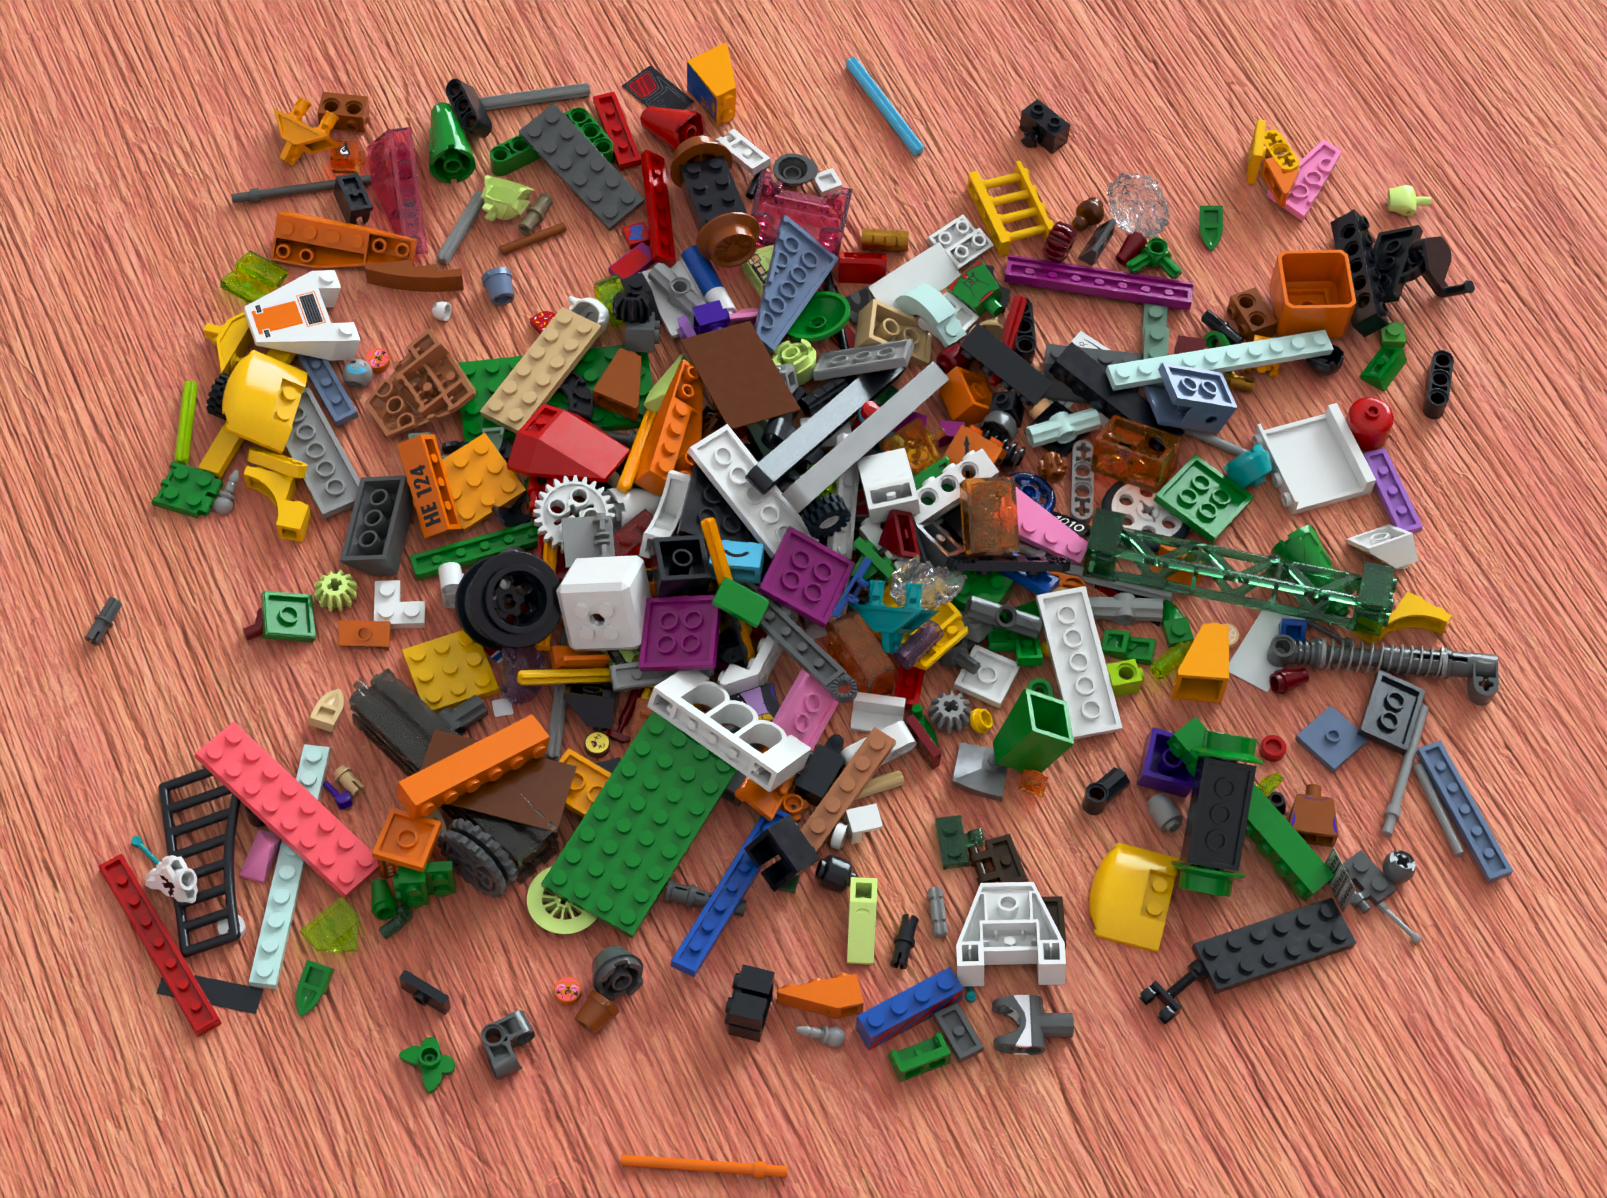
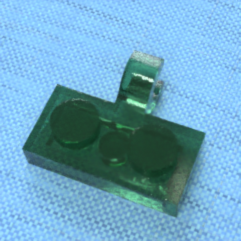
M961 815L935 818L943 870L968 867L967 847L972 845L980 847L984 845L983 829H974L964 834Z

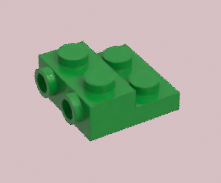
M452 861L428 862L424 873L398 865V874L393 875L396 901H402L403 906L419 908L423 905H430L429 895L445 897L456 893Z

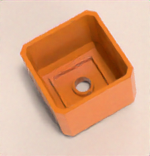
M1342 250L1282 251L1277 256L1269 285L1273 314L1278 322L1276 327L1277 335L1283 337L1326 330L1329 338L1342 337L1348 330L1356 305L1348 254Z

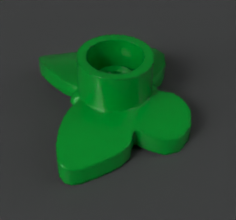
M433 1037L424 1039L421 1046H412L399 1053V1058L402 1061L413 1066H419V1070H422L423 1084L429 1094L433 1093L442 1083V1075H450L455 1070L454 1060L450 1056L440 1054L439 1043Z

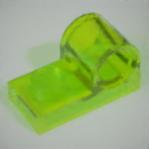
M618 274L597 281L593 287L595 297L608 308L609 321L612 328L626 323L623 320H617L612 310L613 297L617 293H623L624 291Z

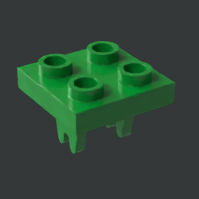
M858 537L852 543V553L859 560L850 573V580L854 577L864 558L867 557L872 562L862 579L869 582V580H874L878 577L881 581H885V585L888 586L895 580V565L886 556L881 558L876 552L877 547L869 539L864 541L861 537Z

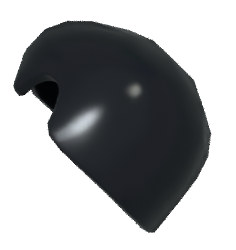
M1332 345L1334 350L1330 355L1306 358L1307 366L1316 374L1332 375L1340 370L1344 360V351Z

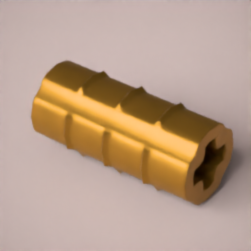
M862 228L861 249L882 250L884 252H908L909 231Z

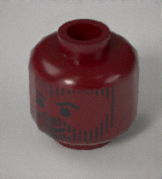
M957 343L946 347L936 357V364L945 374L949 373L956 366L968 370L971 366V361L961 354L963 349Z

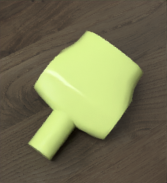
M1410 185L1389 188L1387 193L1388 211L1410 217L1416 213L1417 206H1430L1431 197H1416L1414 188Z

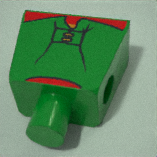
M978 259L946 287L949 293L953 294L978 316L988 311L993 317H996L1003 311L1004 307L998 302L1003 296L1001 289L981 259Z

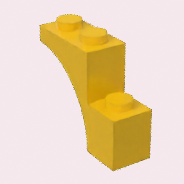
M246 466L243 473L246 487L267 496L278 510L276 527L279 538L303 543L311 521L309 505L301 501L292 502L297 490L294 477L269 471L262 467Z
M1407 591L1394 612L1390 611L1386 606L1371 600L1357 620L1353 634L1370 644L1373 641L1374 646L1387 634L1405 628H1421L1443 635L1452 615L1448 614L1444 609L1426 602L1422 597Z

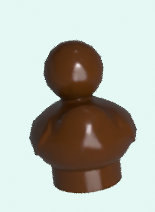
M1094 197L1081 202L1077 206L1076 217L1071 221L1073 228L1077 231H1084L1088 225L1092 226L1101 223L1104 218L1103 203Z

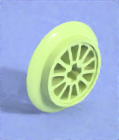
M551 867L540 872L530 884L527 892L528 911L540 927L557 934H572L586 929L597 919L569 902H566L565 905L561 904V897L541 886ZM572 910L580 915L575 917ZM560 912H562L560 919L555 918ZM569 913L571 919L564 920L565 914Z

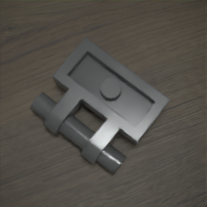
M1362 850L1343 863L1351 881L1362 891L1359 893L1355 891L1349 903L1354 908L1358 907L1363 914H1366L1372 908L1367 903L1368 899L1377 906L1381 901L1386 900L1395 893L1397 887Z

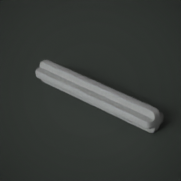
M476 191L444 242L436 256L439 263L444 265L449 263L484 205V201L481 198L482 192Z

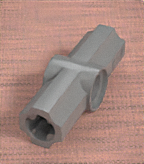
M659 262L649 272L648 278L668 296L670 305L681 308L691 318L692 307L706 304L691 289V283L688 279L678 277L664 263L661 264Z
M1119 593L1114 595V597L1088 596L1094 619L1114 620L1119 625H1130L1135 621L1162 622V599L1135 598L1130 593Z

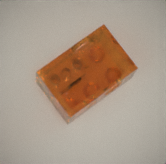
M1113 415L1094 439L1090 471L1145 489L1148 492L1158 493L1177 469L1181 437ZM1156 436L1162 439L1165 449L1161 452L1151 449L1148 444L1149 437Z

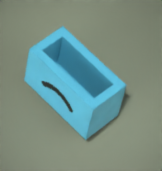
M721 540L733 581L760 583L764 564V545L754 542ZM710 558L709 566L712 576L711 579L717 580Z

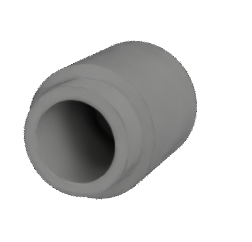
M1160 793L1153 796L1147 802L1148 813L1161 832L1172 833L1180 828L1183 816L1170 797Z

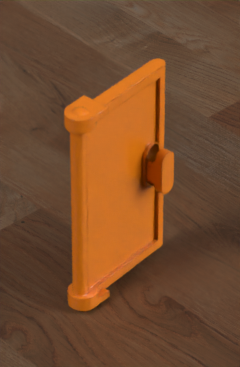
M764 745L761 753H765L769 748ZM795 775L771 792H768L746 776L740 788L736 790L735 796L741 802L746 801L768 821H772L791 789Z

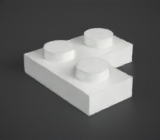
M400 580L375 581L374 621H390L391 629L425 628V601L401 602Z

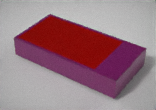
M641 242L608 268V272L620 282L621 279L645 271L656 261L652 260L651 248Z

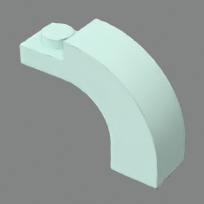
M919 284L895 300L902 312L911 316L918 315L925 319L945 348L967 335L954 315L957 311L938 290L927 284Z

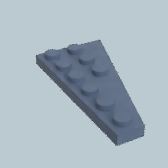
M786 214L780 220L754 327L769 354L776 349L839 260L838 257Z

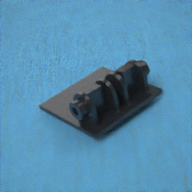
M721 610L719 629L721 638L718 639L717 657L729 664L740 662L746 666L748 665L746 660L748 651L745 643L741 640L740 632H742L740 621L738 618Z

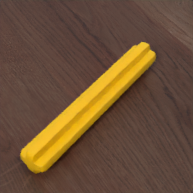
M609 668L521 670L518 672L517 682L521 686L610 683L611 678Z

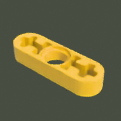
M1277 130L1265 131L1263 146H1266L1268 158L1273 157L1277 165L1282 167L1283 174L1295 170L1300 172L1299 159L1281 133ZM1278 152H1285L1284 155H1275Z
M249 448L247 461L290 477H306L308 466L306 463L267 449Z

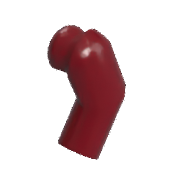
M259 608L257 611L255 624L243 628L247 640L263 634L262 608Z

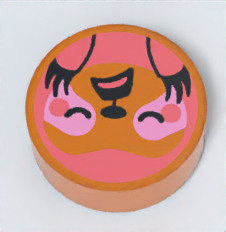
M371 349L365 356V361L371 365L375 373L385 371L390 365L389 355L384 349Z
M570 976L559 979L554 987L557 1001L563 1005L576 1003L582 994L580 982Z

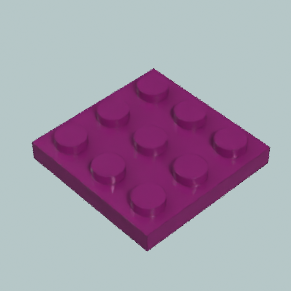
M789 526L757 591L824 628L855 562Z
M715 595L646 598L638 667L641 672L716 668L722 609L711 604Z

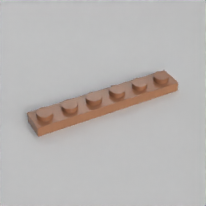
M876 727L869 733L801 829V832L815 848L817 854L832 835L837 824L846 815V810L852 807L896 745L895 739Z

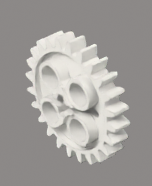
M574 475L573 481L570 482L567 476H564L563 483L554 479V487L546 484V493L539 492L538 497L540 500H535L534 504L538 509L533 510V516L537 517L534 520V526H541L537 534H545L544 543L552 541V550L558 545L561 546V554L564 553L561 518L575 517L574 515L579 514L578 517L596 516V513H606V516L612 515V521L615 518V514L609 513L613 511L614 504H607L610 501V495L602 496L605 488L602 487L596 490V481L588 485L587 477H584L582 482H578L577 475ZM581 496L585 501L577 503L573 500V497ZM558 506L563 512L557 514L552 512L551 508Z

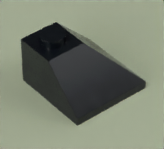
M568 684L563 698L586 726H591L597 731H607L613 728L620 692L613 693L612 684Z

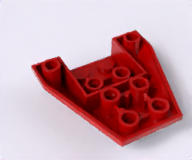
M542 404L517 432L507 463V469L531 477L563 479L564 476H567L568 480H573L574 475H577L580 481L587 477V481L605 483L630 454V449L580 415Z

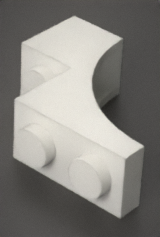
M674 470L668 472L660 503L650 525L644 532L639 556L650 559L649 553L653 538L675 536L681 518L690 475Z

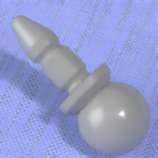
M234 470L229 476L224 489L225 492L219 491L220 496L214 501V510L220 515H227L233 510V500L236 499V496L232 494L239 481L238 470Z
M822 1025L821 1028L799 1026L795 1029L799 1034L818 1039L820 1044L826 1043L832 1048L840 1047L845 1041V1033L838 1026H831L829 1028L826 1025Z

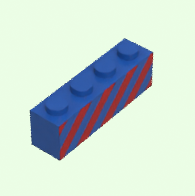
M949 967L857 1015L855 1029L868 1050H871L933 1017L934 1013L957 1002H962L964 988Z

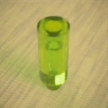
M1188 640L1185 643H1177L1150 664V670L1153 675L1158 679H1162L1183 662L1193 642Z

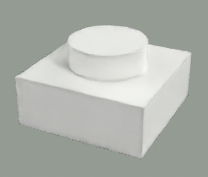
M833 168L817 173L816 178L812 180L821 198L842 191L843 184Z

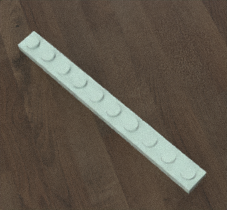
M1326 330L1113 364L1108 365L1105 372L1113 391L1163 383L1158 370L1162 363L1222 373L1330 355L1334 348Z
M304 744L296 780L320 802L331 753L330 747ZM281 841L250 974L249 984L253 987L277 989L306 862L283 841Z

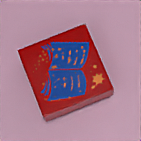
M644 221L622 227V233L630 250L641 242L646 245L650 244L649 231Z

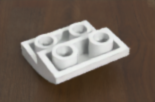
M964 214L930 235L926 240L931 247L940 242L957 270L994 246L981 228L975 229Z

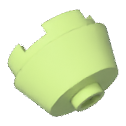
M801 339V343L792 344L788 340L776 347L772 360L775 365L794 364L798 385H802L813 378L812 373L816 366V351L807 340Z

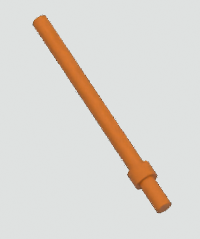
M621 1154V1166L754 1175V1178L765 1179V1176L787 1177L788 1166L766 1165L764 1161H755V1164Z

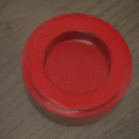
M1266 736L1261 742L1260 754L1267 761L1277 762L1285 755L1286 743L1279 736Z

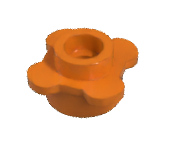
M788 793L779 810L790 814L796 822L801 819L802 812L808 809L809 804L800 795Z

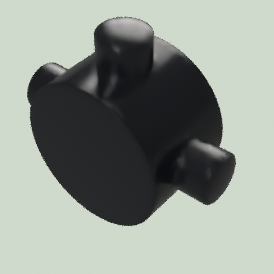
M1027 131L1024 132V138L1021 139V142L1028 148H1036V142L1039 141V137L1035 133Z

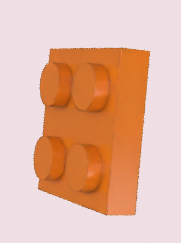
M391 807L373 849V858L424 873L442 829V822L424 816L414 820L409 812Z

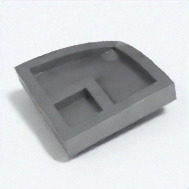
M960 742L952 785L981 797L1002 801L1008 767L996 764L993 748Z

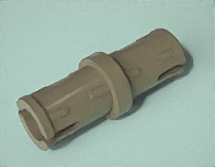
M542 193L536 203L528 208L526 211L527 215L518 225L519 231L522 234L530 235L535 226L542 222L545 218V212L553 204L551 196Z

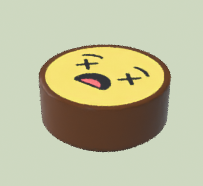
M600 731L588 734L584 741L586 753L593 758L606 756L610 751V739L607 734Z

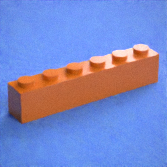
M531 714L399 781L397 798L414 820L421 816H428L436 808L444 804L453 803L459 796L467 792L472 793L476 791L482 784L499 779L507 771L519 769L525 762L533 758L542 757L548 749L550 736L534 715Z

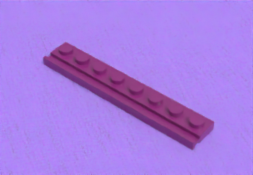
M1008 255L1004 282L1016 285L1023 284L1037 288L1055 289L1062 292L1068 291L1083 295L1101 296L1108 299L1114 298L1129 302L1174 307L1175 309L1190 310L1192 304L1193 282Z

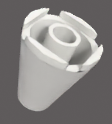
M610 488L604 491L602 496L610 495V501L607 504H614L613 511L609 512L615 514V518L612 521L614 524L613 536H624L650 523L656 513L662 495H653L643 488H631L627 494L619 492L617 488Z

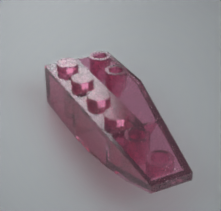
M411 127L388 129L367 146L372 187L394 234L417 239L415 255L427 254L428 249Z

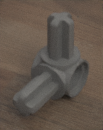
M963 638L939 659L940 664L947 668L961 666L971 674H976L981 665L977 660L968 655V650L973 648L975 644H981L983 639L978 643Z

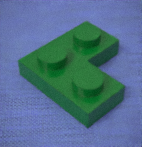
M992 628V631L986 636L990 651H1014L1017 666H1042L1043 655L1039 636L1036 639H1032L1004 629L998 630Z

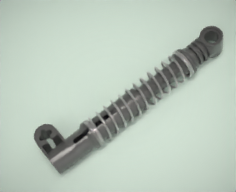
M1285 634L1275 636L1267 651L1268 661L1276 667H1284L1288 664H1293L1295 661L1296 665H1299L1300 662L1302 665L1308 663L1309 666L1319 670H1327L1332 664V668L1335 671L1342 666V669L1346 672L1351 666L1355 673L1361 666L1364 673H1367L1371 667L1374 674L1380 669L1386 671V673L1392 672L1394 676L1401 672L1403 676L1411 673L1413 677L1421 674L1424 678L1431 675L1434 679L1436 677L1448 679L1450 676L1467 677L1468 697L1471 702L1480 706L1489 704L1499 687L1498 657L1496 654L1457 652L1446 647L1433 650L1432 646L1430 649H1424L1422 645L1420 649L1414 648L1413 645L1410 648H1405L1403 644L1400 647H1394L1393 643L1390 646H1384L1383 642L1380 644L1379 650L1374 649L1373 641L1371 642L1370 649L1364 648L1363 641H1361L1360 648H1354L1353 640L1350 647H1344L1343 639L1341 640V647L1334 646V639L1331 640V646H1329L1325 638H1316L1314 641L1310 640L1309 643L1308 640H1304L1302 643V640L1298 639L1296 642L1295 639ZM1276 648H1282L1286 653H1279ZM1344 664H1348L1347 669L1344 668ZM1483 679H1487V681H1486V683L1484 684V686H1483V687L1480 686L1481 683L1483 682Z

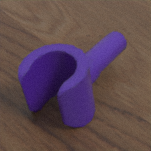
M328 781L323 783V786L334 797L340 810L353 806L348 791L339 794Z

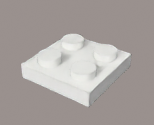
M975 644L969 656L977 660L981 667L976 674H971L962 668L953 689L1000 709L1021 666H1017L1015 661Z

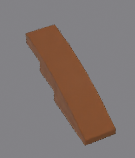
M412 259L365 265L367 283L420 292L464 290L461 269L437 271V264L413 267Z

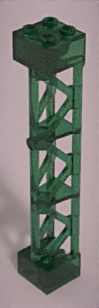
M1100 508L1095 510L1083 570V576L1110 582L1120 581L1343 626L1348 630L1380 636L1382 627L1388 626L1390 613H1392L1394 605L1393 593H1395L1398 578L1393 577L1395 567L1364 561L1360 575L1285 560L1276 554L1265 556L1123 527L1125 513ZM1143 541L1175 547L1176 549L1158 556ZM1133 544H1134L1141 552H1138V551L1134 548ZM1187 554L1185 557H1183V558L1180 559V560H1177V559H1176V558H1178V557H1180V556H1182V555ZM1117 557L1132 560L1141 571V576L1116 571ZM1223 557L1255 563L1256 565L1237 572ZM1211 559H1213L1214 562H1215L1220 568H1217V567L1212 563ZM1148 565L1162 567L1164 569L1157 573H1154ZM1180 570L1193 572L1191 586L1166 581V579ZM1266 570L1264 573L1260 574L1259 576L1255 575V574H1257V573H1260V572ZM1303 573L1335 579L1336 581L1317 588ZM1198 574L1211 576L1220 587V591L1195 587ZM1292 575L1300 584L1295 583L1290 576ZM1227 581L1242 583L1243 585L1233 589ZM1258 586L1272 588L1270 602L1245 597V595ZM1278 590L1290 592L1299 603L1300 608L1275 603ZM1306 597L1321 599L1323 601L1317 603L1316 605H1313ZM1338 602L1354 605L1352 618L1325 613V610Z

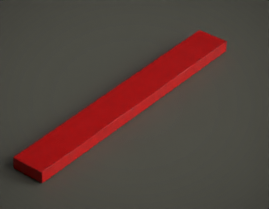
M121 853L99 865L98 868L196 1036L199 1037L221 1025L220 1018L123 854Z

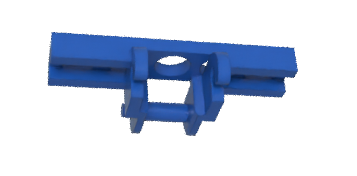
M864 558L832 612V615L838 618L848 601L857 604L860 600L857 597L863 587L867 588L869 584L862 577L871 564V559ZM857 582L858 585L853 594L849 593L854 583Z

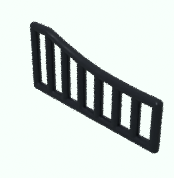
M206 768L168 780L158 786L167 856L174 855L185 859L224 845L223 859L192 869L196 873L197 879L223 870L224 884L197 892L196 901L193 903L178 902L173 897L180 951L185 958L235 942L241 937L234 876L235 835L241 801L223 785L171 803L170 791L214 776ZM232 794L229 808L174 827V813ZM227 820L225 834L179 850L177 849L176 837ZM225 894L226 908L187 921V907ZM225 919L228 920V933L191 945L190 931Z

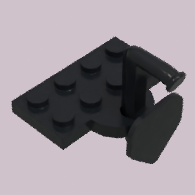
M1419 225L1380 232L1378 234L1373 252L1377 257V262H1375L1376 268L1381 275V279H1379L1380 286L1385 293L1383 297L1384 303L1399 301L1404 284L1415 280L1421 275L1433 292L1442 298L1473 293L1475 285L1470 280H1466L1463 284L1448 286L1446 284L1445 278L1452 255L1449 246L1441 236L1421 239L1423 230Z

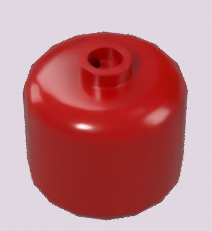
M1373 397L1361 398L1355 401L1346 417V422L1359 448L1365 451L1376 450L1385 444L1394 420L1392 409L1387 403Z

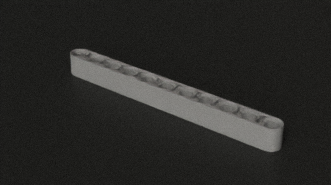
M933 361L781 495L798 513L801 512L949 380V377Z

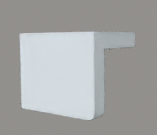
M877 804L846 810L845 824L849 826L848 834L851 844L862 842V833L882 829L883 824Z

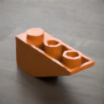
M841 973L831 979L815 978L805 984L797 985L790 983L777 989L778 1004L835 1019L863 1013L864 1002L857 974Z

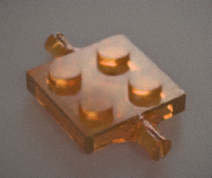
M916 418L878 444L882 452L905 448L914 477L940 460L935 442L946 436V432H943L945 430L939 427L930 433L926 430L922 420Z

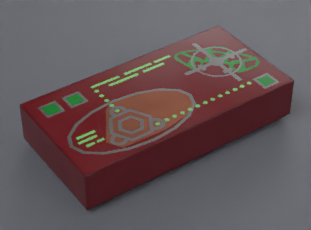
M914 715L909 716L905 719V724L917 742L915 747L931 769L940 766L942 752Z

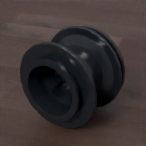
M509 551L484 558L472 565L459 582L455 594V611L459 624L474 642L491 650L510 651L538 644L551 634L561 617V609L556 592L560 585L559 579L545 561L527 552ZM503 579L507 583L505 589L500 587V583ZM518 585L523 588L522 595H519L516 592V588ZM503 596L506 597V602L509 603L507 609L504 607L505 603L502 602ZM521 604H524L527 608L525 614L519 609ZM508 615L513 618V624L506 620Z

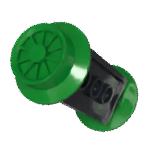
M1205 730L1202 746L1191 749L1190 752L1213 756L1216 759L1198 756L1180 858L1184 862L1171 861V864L1181 871L1178 883L1179 888L1230 897L1233 881L1245 877V874L1236 871H1239L1257 766L1238 763L1237 761L1264 765V761L1255 756L1257 739Z

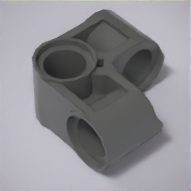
M523 1010L512 1012L506 1017L486 1025L481 1031L482 1049L497 1080L522 1069L513 1048L524 1045L535 1037V1033ZM490 1036H497L500 1038V1040L497 1043H490L487 1041V1039Z

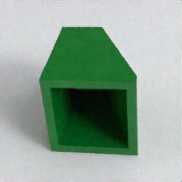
M1025 688L992 742L996 764L1038 776L1072 747L1074 740L1067 702Z

